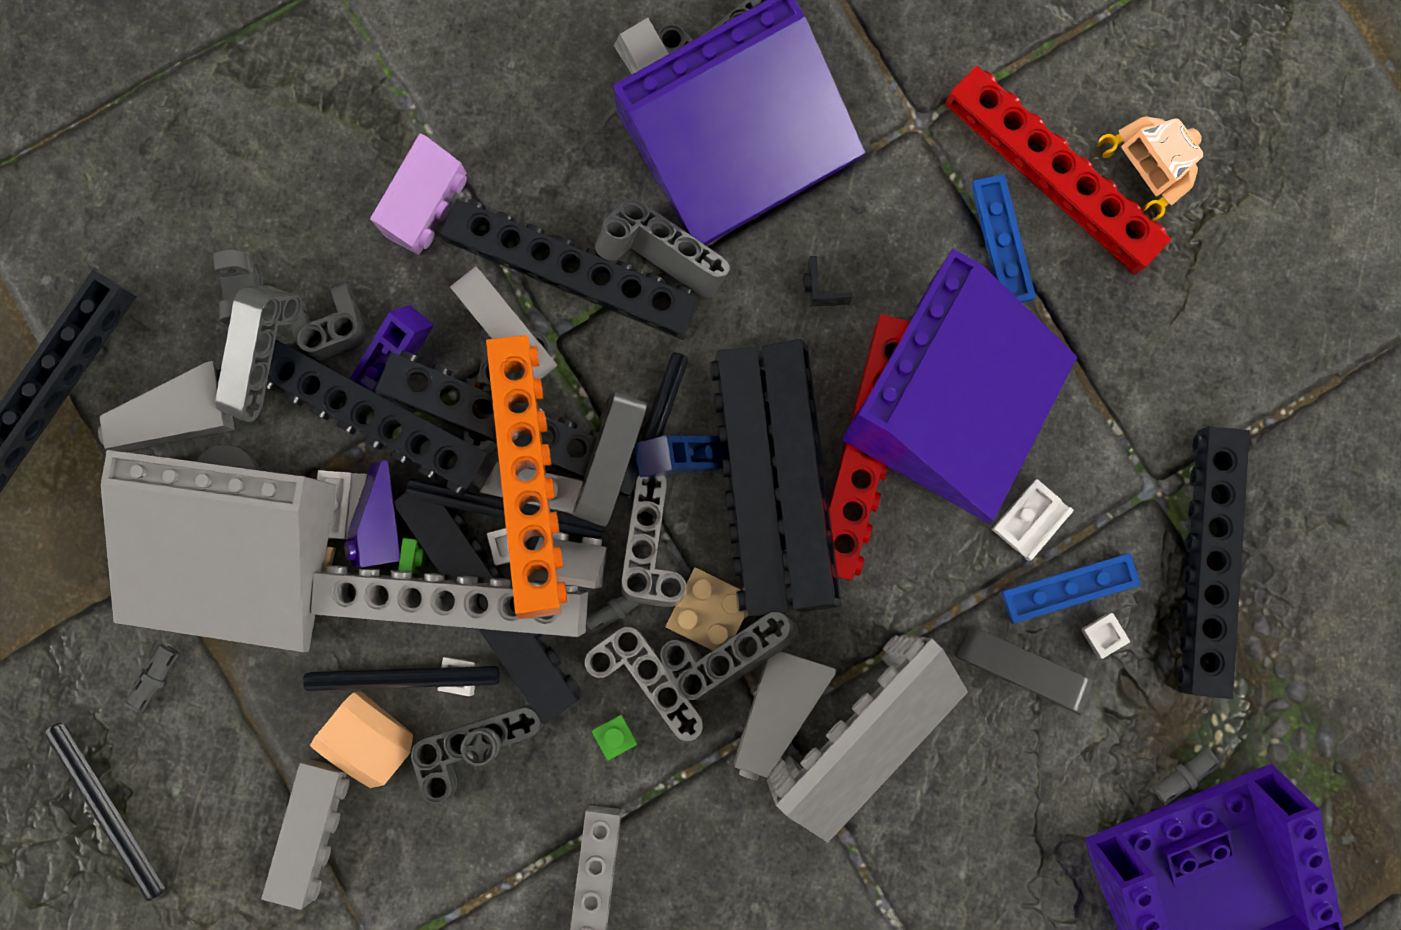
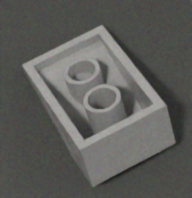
M553 534L554 547L561 546L563 568H557L558 582L565 581L567 585L593 589L603 587L609 547L601 546V539L582 537V543L568 541V534ZM543 537L539 538L535 550L540 549L544 544ZM537 570L532 573L530 579L547 581L548 573L543 570Z

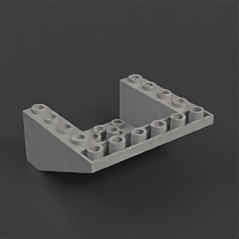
M107 450L101 479V494L114 623L309 652L315 614H311L313 573L323 572L337 485L303 476Z
M907 634L899 637L897 635L893 636L883 647L886 653L881 659L889 668L877 681L881 686L871 696L865 693L853 705L852 710L855 713L846 723L840 720L831 728L826 735L829 741L820 751L816 747L813 748L801 761L800 764L804 768L790 755L785 761L780 758L770 773L767 783L775 805L787 817L828 843L968 693L946 653L932 638Z

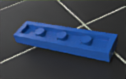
M1005 174L974 180L971 188L993 276L1021 303L1031 302L1036 299Z
M1126 553L1001 591V595L1010 623L1015 624L1140 586L1141 583L1131 553Z

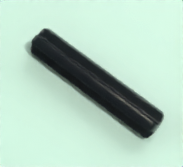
M674 352L671 354L642 436V442L662 437L688 364V357L683 354Z

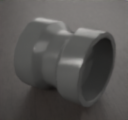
M482 727L474 730L461 743L463 758L473 766L487 764L498 755L501 747L500 738L490 728Z

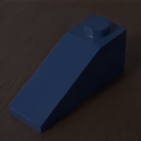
M666 435L635 443L636 464L640 477H661L722 470L721 458H726L725 445H719L718 436Z

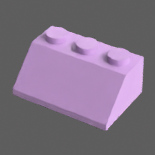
M420 133L370 220L386 238L420 255L423 248L427 249L432 243L435 235L434 229L439 220L443 221L447 217L451 207L449 203L454 194L460 193L466 183L467 177L465 175L467 173L463 165L428 137Z

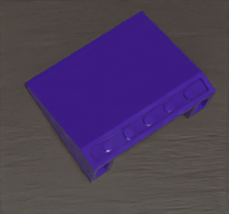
M766 0L613 84L617 114L686 233L704 245L711 243L863 158L865 155L863 146L807 19L796 0Z
M952 248L928 285L917 305L918 309L871 393L853 418L842 440L990 524L994 521L1077 356L982 264Z
M1273 764L1266 765L1084 838L1091 864L1118 930H1344L1320 809Z

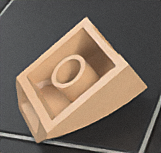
M360 690L353 692L340 705L333 716L314 737L310 747L349 776L369 788L385 785L410 754L413 734Z

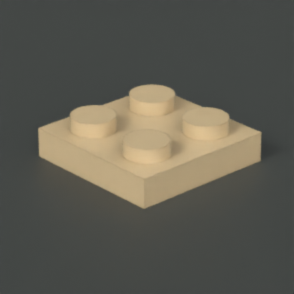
M694 567L686 584L683 599L675 606L666 628L714 651L736 636L744 619V611H738L736 591L740 589Z

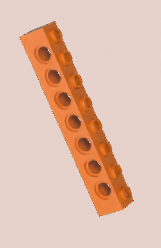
M528 335L488 339L486 344L515 614L519 620L562 614L561 604L567 603L565 581L558 582L557 568H563L561 546L554 547L553 534L559 533L557 512H550L549 499H555L553 478H546L545 466L551 465L549 444L542 445L541 432H547L545 411L538 410L537 399H543L541 378L535 379L534 367L540 366L537 346L530 345ZM521 370L524 372L523 377L518 380L507 378L512 371ZM524 402L528 404V408L522 413H513L511 411V408L516 403ZM521 435L532 437L530 444L525 447H518L514 443ZM532 468L536 470V475L531 480L522 481L518 479V475L523 469ZM528 502H537L540 504V509L534 515H525L522 513L523 506ZM532 536H541L544 538V544L538 550H529L525 547L527 540ZM537 570H543L548 573L547 581L540 586H534L529 583L530 576Z

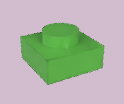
M403 538L399 571H411L412 573L419 574V568L424 567L427 553L418 540Z
M623 714L592 730L607 761L638 744Z

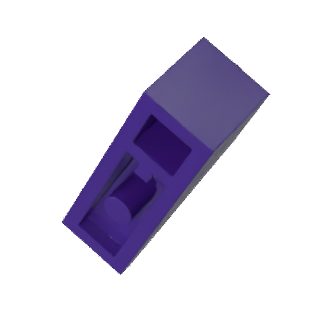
M410 305L390 311L351 375L350 380L376 393L375 389L391 352L399 355L401 351H406L416 355L433 329L434 324Z
M388 461L371 463L347 533L348 541L344 543L345 555L347 560L351 561V565L355 567L400 561Z

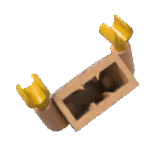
M1145 116L1118 130L1119 134L1116 136L1112 134L1103 135L1099 139L1097 147L1103 143H1109L1112 149L1105 151L1102 155L1103 158H1109L1114 155L1119 144L1125 143L1121 148L1156 197L1160 194L1162 195L1159 200H1152L1142 207V213L1150 206H1154L1157 209V215L1151 219V221H1155L1164 215L1165 207L1168 204L1172 206L1194 186L1198 172L1196 163L1203 157V151L1198 146L1201 143V135L1196 129L1190 128L1187 130L1183 123L1176 118L1164 121L1160 118Z

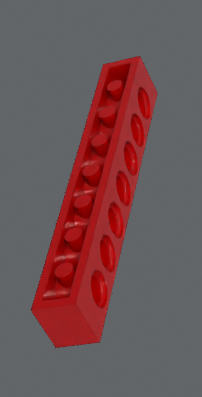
M976 65L950 92L945 105L1134 275L1146 268L1172 240L1166 234V230L1161 224L1151 221L1142 213L1141 207L1135 201L1126 199L1117 191V186L1113 181L1099 175L1087 158L1078 156L1071 150L1068 142L1062 136L1053 134L1045 126L1040 116L1030 113L1021 105L1019 98L1012 92H1006L998 85L996 78L989 71L982 70ZM980 100H988L993 105V108L983 107ZM1004 121L1013 122L1017 130L1008 129L1004 125ZM1028 142L1038 144L1041 151L1035 152L1031 150ZM1052 163L1060 164L1064 168L1065 173L1056 172L1052 167ZM1077 185L1085 186L1088 190V195L1079 193ZM1101 206L1108 207L1112 211L1113 216H1105L1101 211ZM1126 227L1135 231L1137 239H1132L1126 234Z
M880 314L877 319L849 426L889 361L885 355V349L897 347L910 321ZM844 442L830 495L829 510L833 541L835 542L836 537L839 535H845L851 541V549L847 554H842L835 548L838 578L853 581L854 575L859 576L863 567L864 557L859 556L862 543L868 544L873 525L868 524L870 512L877 511L881 493L876 492L879 479H885L888 466L872 457L863 455L860 450ZM854 472H862L867 476L868 485L865 489H858L852 484L851 477ZM852 503L859 508L860 516L857 521H849L844 517L843 508L846 504Z

